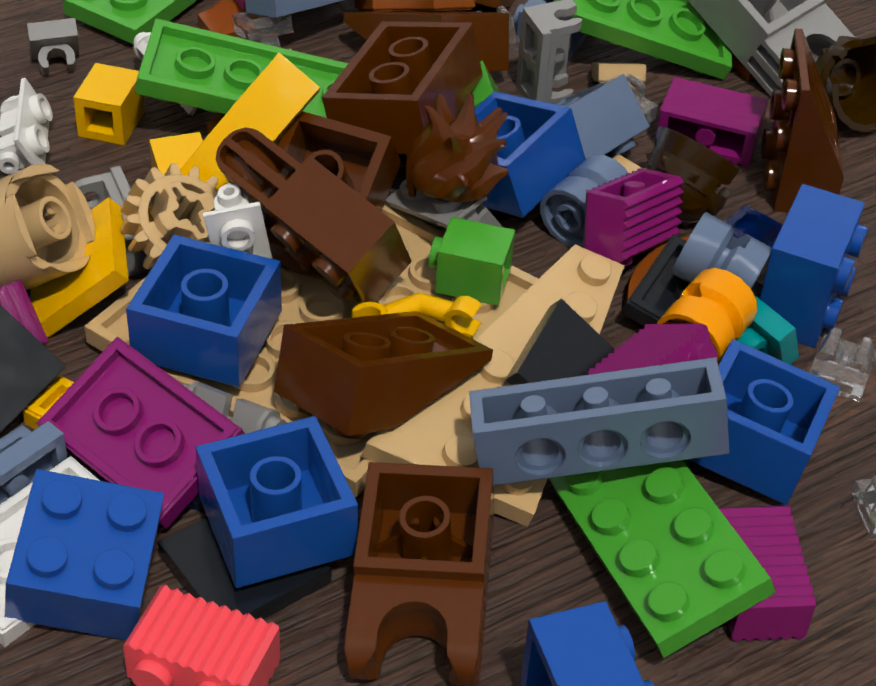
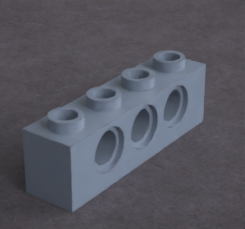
M716 357L469 391L472 432L479 468H493L494 485L730 454L727 398Z

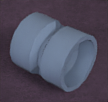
M592 155L584 159L566 178L550 189L540 202V214L544 225L551 235L567 246L573 247L578 245L583 247L586 190H592V187L608 183L609 180L621 178L622 175L628 173L625 167L606 155Z
M705 212L684 245L671 274L690 283L704 269L718 268L727 270L740 277L752 289L771 255L772 247L748 234L740 238L734 237L731 225Z

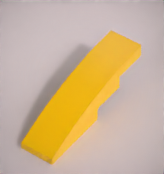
M279 52L180 169L181 175H188L193 166L199 167L200 180L206 182L213 176L219 179L214 189L218 192L221 186L230 184L216 162V152L221 142L233 131L247 127L261 132L277 144L284 131L319 93L320 87ZM151 205V207L148 209L149 222L154 221V218L150 214L153 205Z

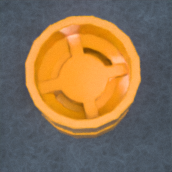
M718 268L704 269L694 277L681 293L680 298L668 308L657 324H705L708 327L711 343L716 348L719 365L732 339H739L754 321L758 311L757 300L751 288L740 277L727 270Z

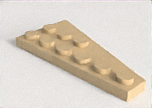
M574 245L475 339V341L493 349L490 362L396 428L378 431L366 443L361 457L377 463L479 468L472 432L469 391L511 386L505 379L549 306L561 298L600 335L625 265ZM547 478L494 485V513L528 527L536 512Z

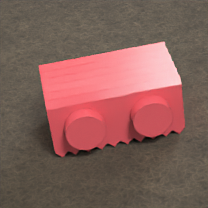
M165 584L159 587L123 645L127 677L131 678L136 686H268L269 679L273 677L275 668L279 666L281 659L280 627L274 622L267 623L262 618L255 619L250 613L243 615L238 609L231 611L226 605L219 607L214 601L207 603L202 597L194 598L190 593L183 594L178 588L171 590Z

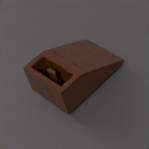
M796 28L794 29L790 49L783 48L781 51L779 79H783L781 90L774 89L772 92L770 119L774 120L772 130H764L761 143V158L769 159L766 162L764 172V190L772 191L773 211L777 212L790 211L802 184L839 195L844 179L836 116L803 29Z

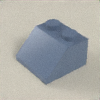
M625 74L575 93L556 103V105L572 109L585 158L592 155H605L606 153H608L610 158L617 156L634 147L636 143L633 137L650 127Z

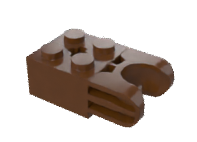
M247 127L233 131L219 145L216 152V162L228 182L236 184L240 191L248 196L249 204L260 202L265 227L286 246L283 252L306 272L314 267L326 278L323 282L326 288L343 303L348 305L353 299L358 303L377 302L412 262L395 222L310 155L300 164L261 132Z
M368 463L353 565L354 580L344 650L349 679H377L381 673L383 659L387 651L397 641L408 636H424L432 638L441 644L446 651L449 659V683L458 686L479 685L494 524L493 468Z

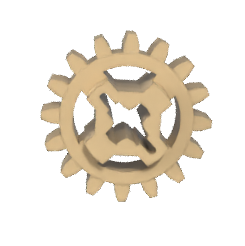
M171 163L164 175L156 167H153L144 180L138 178L134 182L128 193L130 196H127L120 210L121 213L126 215L120 231L121 233L135 236L127 249L130 253L142 250L145 252L147 257L143 263L144 268L149 269L154 266L174 234L210 243L203 213L215 210L214 199L217 192L214 189L219 180L217 177L213 176L204 182L199 179V167L193 166L188 175H181L177 163ZM150 202L153 205L150 211V214L154 218V221L149 222L148 218V206Z

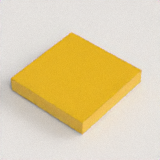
M109 197L91 209L95 224V241L86 244L84 257L90 256L87 264L77 271L31 288V303L47 338L54 335L129 281L125 236L120 231L123 223V215L120 212L121 206Z

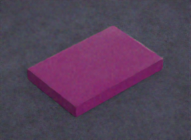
M118 336L36 423L40 427L49 421L62 431L65 437L66 450L104 481L165 493L159 522L165 529L170 526L199 493L195 446L245 434L242 428Z

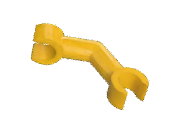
M419 292L385 305L377 302L360 303L353 308L352 318L418 311L434 320L444 322L446 326L472 338L481 325L480 321L472 319L481 303L469 296H459L452 302Z

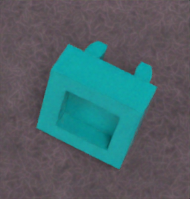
M756 296L758 311L755 319L742 336L735 340L791 365L799 358L796 328Z

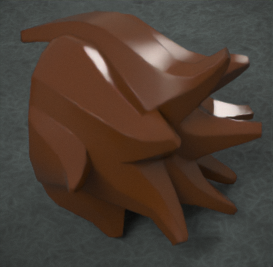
M470 93L466 94L459 114L453 117L443 94H437L434 108L428 105L424 106L429 123L407 149L406 182L409 197H416V192L419 190L422 194L453 202H471L482 199L490 194L502 178L509 174L507 168L498 166L497 152L506 147L507 142L502 138L496 139L508 114L506 112L501 114L503 110L498 107L482 121L478 122L475 114L474 94Z

